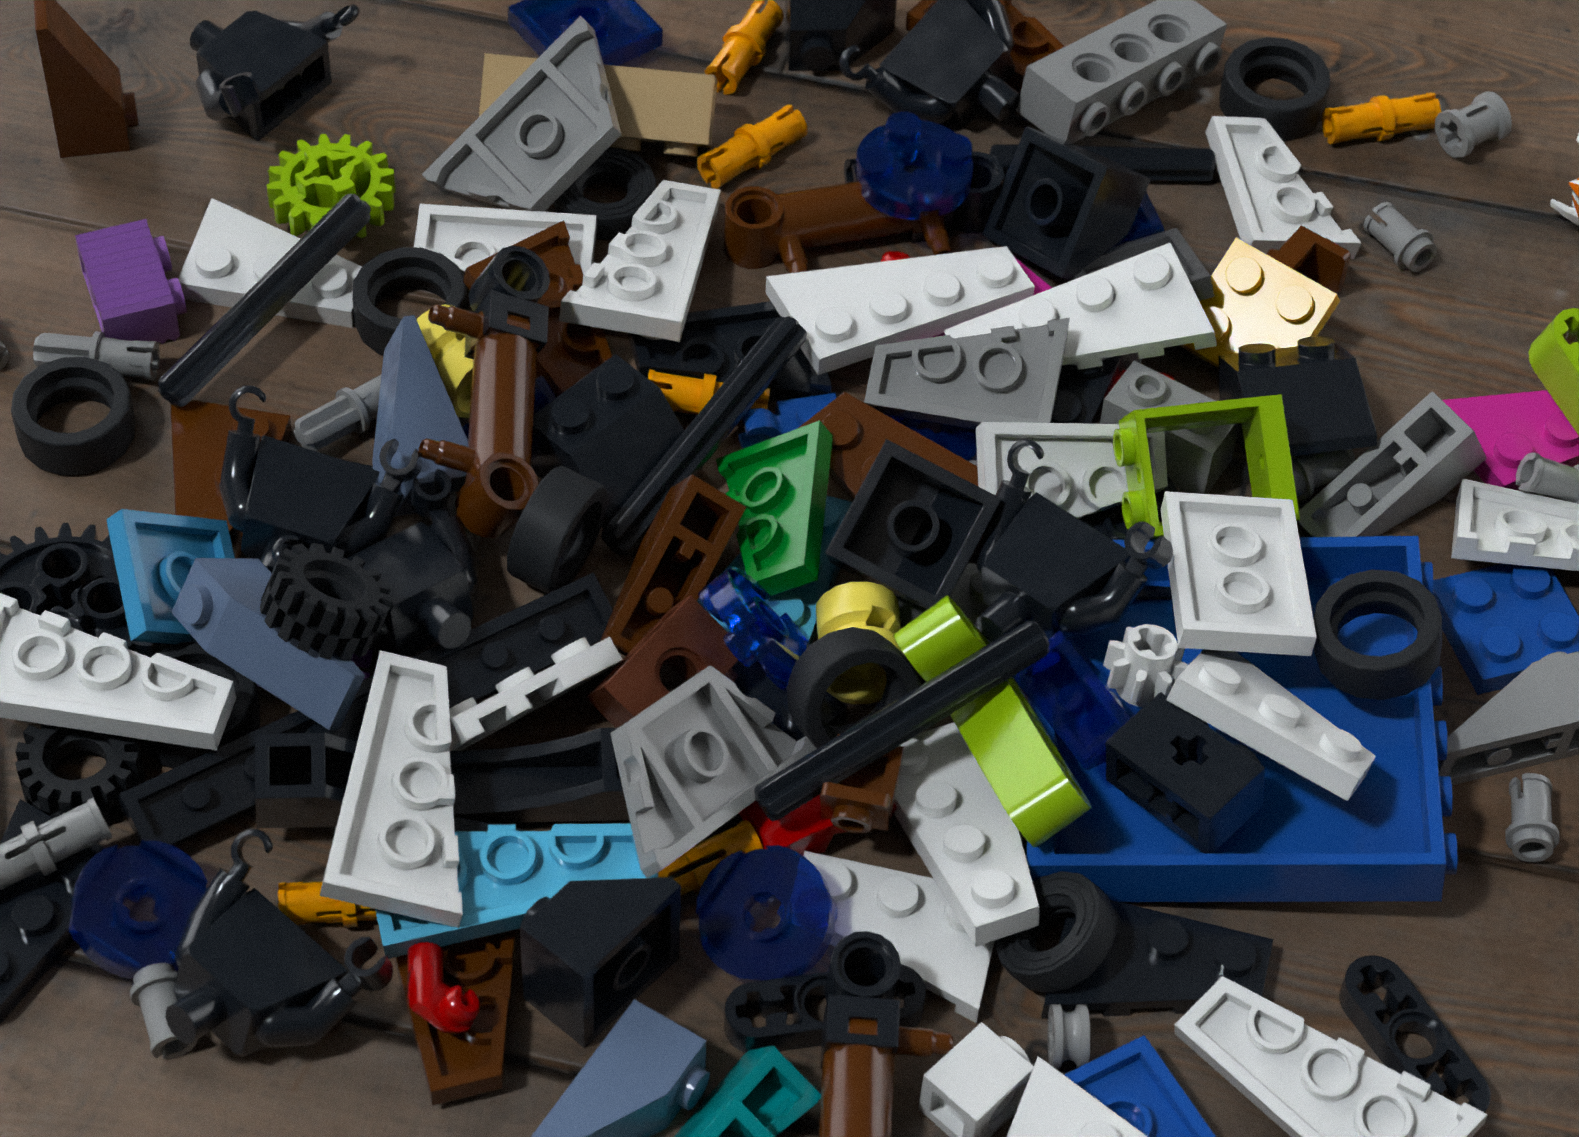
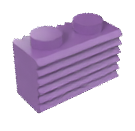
M146 219L75 235L82 273L101 331L105 333V337L131 341H157L162 344L167 339L175 341L180 336L177 315L187 313L178 278L167 280L164 272L172 271V266L164 237L153 238Z

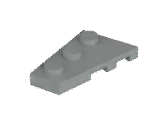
M1070 318L1049 320L1047 325L1014 329V326L993 328L991 333L959 338L943 335L876 345L864 403L887 415L976 429L981 422L1051 423Z

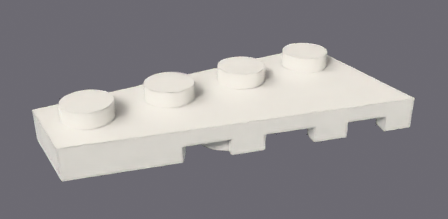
M1171 243L944 330L945 335L959 338L991 333L993 328L1014 326V329L1044 326L1047 325L1049 320L1070 318L1062 365H1077L1078 370L1103 366L1102 358L1138 352L1139 359L1165 355L1164 348L1194 343L1195 350L1217 346L1215 332Z
M1007 246L766 276V294L779 315L782 317H793L806 330V341L800 348L817 375L873 357L876 345L929 338L944 333L945 329L1033 296L1035 288Z
M1462 478L1456 499L1451 558L1579 571V504Z
M380 650L319 896L456 928L459 927L463 911L462 895L458 890L457 867L459 864L458 835H455L453 804L455 801L454 774H451L450 766L451 726L447 666Z
M953 722L921 732L901 744L900 746H904V759L894 800L897 807L894 815L975 947L1039 926V904L1019 830L999 801L956 724Z
M1224 976L1175 1024V1035L1291 1137H1472L1486 1121V1113L1465 1102L1461 1106L1430 1090V1084L1403 1071L1402 1075L1365 1056V1050L1340 1037L1336 1041L1304 1024V1018Z

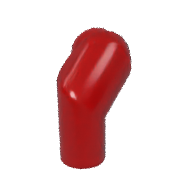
M421 942L412 945L408 949L407 1001L410 1009L443 1033L457 1034L468 1030L480 1011V1001L476 993L469 989L462 995L461 986L449 987L443 983V950L439 945Z

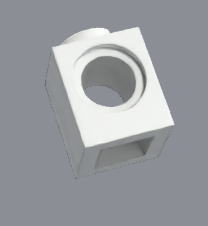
M981 1022L923 1075L918 1110L949 1137H991L1016 1113L1034 1066L1030 1063L1024 1050L1014 1040L1006 1036L999 1037Z

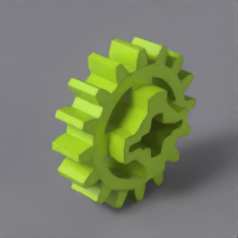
M320 134L319 144L310 146L301 139L297 141V154L281 151L279 153L280 166L269 167L270 183L266 184L269 208H274L277 224L289 222L290 233L294 236H298L306 230L309 231L344 195L350 193L356 194L361 200L368 203L371 208L369 213L370 221L368 223L382 226L385 223L384 211H391L395 207L394 169L388 168L387 155L385 153L373 155L372 143L369 141H365L357 147L351 146V138L347 134H344L338 143H330L326 134ZM366 225L356 234L360 238L367 236Z

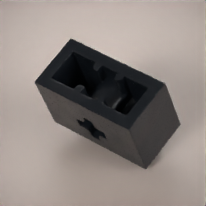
M1160 692L1106 741V780L1202 853H1214L1263 807L1265 767L1261 765L1255 754L1247 747L1239 743H1230L1211 729L1205 721L1167 701V696Z

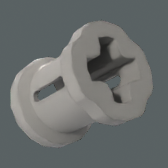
M1490 91L1476 96L1471 105L1460 110H1445L1439 113L1435 119V132L1440 146L1453 158L1471 154L1474 146L1483 141L1490 140L1496 142L1507 137L1512 127L1511 115L1506 103L1499 95Z

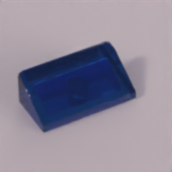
M1059 630L1049 639L1050 645L1047 656L1012 677L1081 765L1089 771L1106 762V741L1134 716V713L1113 688H1108V681L1083 650Z

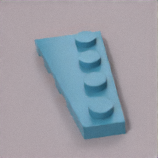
M631 823L554 824L551 831H517L516 824L488 825V831L455 832V835H458L459 864L457 867L458 890L462 895L463 911L458 928L375 909L385 956L394 958L407 955L408 949L412 945L421 942L435 943L441 947L520 929L523 917L536 901L546 896L552 898L569 881L646 877L640 868ZM656 873L649 878H658V875Z

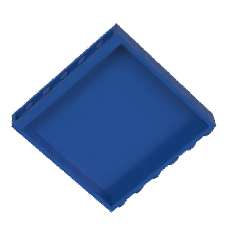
M1419 536L1299 537L1313 619L1316 604L1328 587L1350 574L1372 569L1402 573L1420 581L1433 594L1432 562H1421ZM1150 539L1145 546L1144 552L1149 551L1157 539ZM1113 540L1125 548L1124 540ZM1168 564L1158 569L1148 568L1144 573L1148 579L1144 586L1170 587ZM1134 600L1121 621L1114 627L1080 636L1074 635L1059 646H1049L1047 656L1028 667V701L1092 806L1089 811L1037 848H1034L1027 841V864L1032 882L1042 876L1061 871L1079 873L1096 884L1110 900L1118 902L1441 901L1445 874L1457 873L1456 834L1444 833L1442 817H1451L1452 782L1450 776H1439L1438 761H1446L1447 725L1445 720H1434L1433 706L1442 705L1443 680L1441 666L1436 668L1425 684L1409 694L1385 700L1357 698L1337 689L1321 673L1314 648L1311 656L1237 652L1336 727L1357 738L1361 745L1376 757L1363 781L1350 799L1346 801L1208 724L1211 729L1230 743H1239L1251 750L1261 765L1265 767L1263 807L1214 853H1202L1106 780V741L1143 708L1127 703L1118 695L1116 689L1108 688L1107 682L1111 670L1104 667L1103 664L1110 640L1123 642L1126 627L1131 626L1135 628L1144 624L1163 627L1172 633L1177 640L1172 600ZM1373 613L1359 616L1343 625L1337 637L1346 648L1361 655L1384 656L1398 653L1413 644L1418 632L1410 622L1395 615ZM1185 648L1182 661L1189 665L1204 649Z

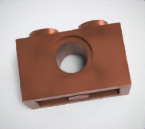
M690 595L673 606L595 687L586 699L614 727H620L670 692L663 686L660 680L659 671L662 664L674 668L680 675L682 683L710 665L734 682L738 674L731 667L743 656L746 650Z

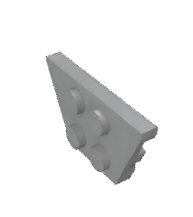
M580 16L422 175L438 189L511 210L544 212L622 135L595 30Z
M711 665L610 733L640 868L646 878L666 868L756 800L754 789L758 784L817 749L807 736L796 741L771 722L775 716L774 711L756 698L745 696L739 691L733 681Z

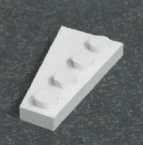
M663 180L633 215L630 229L625 234L618 233L610 242L608 255L600 264L593 262L583 274L582 286L577 292L570 290L561 300L559 321L637 334L651 340L666 339L680 342L718 212L720 190Z
M0 593V718L217 751L236 700L233 681L160 653L152 657L129 650L126 640L105 632L99 638L71 628L68 618L47 610L41 616L19 608L17 599Z

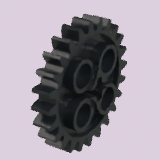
M63 523L59 529L58 537L49 538L41 526L35 528V542L26 545L17 536L10 537L12 552L8 555L0 552V593L17 599L21 609L40 616L47 610L68 618L71 628L98 638L105 632L126 640L129 650L148 657L156 654L154 644L163 643L130 640L109 535L103 541L98 540L96 526L90 524L84 530L81 537L72 536L69 524Z

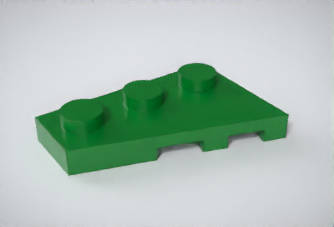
M820 420L716 459L719 473L727 481L729 491L725 494L746 506L738 522L740 530L736 537L749 584L763 599L818 580L833 441L832 433Z

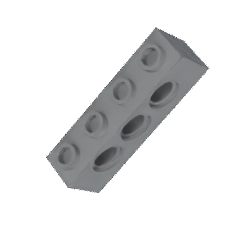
M1156 0L1028 65L1016 111L1046 134L1071 144L1086 136H1093L1106 125L1125 115H1133L1142 106L1163 95L1168 96L1181 85L1200 75L1205 76L1213 71L1222 56V49L1220 47L1227 23L1195 0Z

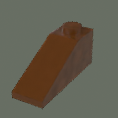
M33 0L35 30L60 158L130 151L128 127L139 126L135 92H123L120 69L56 0Z
M693 474L671 487L641 542L600 641L610 637L618 652L626 656L673 606L690 595L697 601L746 506Z

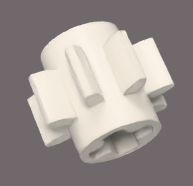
M1151 624L1139 625L1135 628L1131 626L1126 627L1123 642L1110 640L1103 666L1111 670L1107 682L1108 688L1116 689L1118 695L1124 701L1139 707L1147 705L1160 692L1168 696L1176 678L1188 666V664L1182 661L1185 648H1178L1176 638L1163 627Z

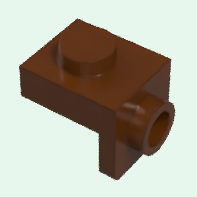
M1302 225L1279 250L1271 248L1266 253L1337 295L1343 289L1351 258V253L1347 249Z
M898 746L838 784L824 782L820 795L821 818L829 819L835 827L852 833H868L872 828L888 831L904 759V746Z

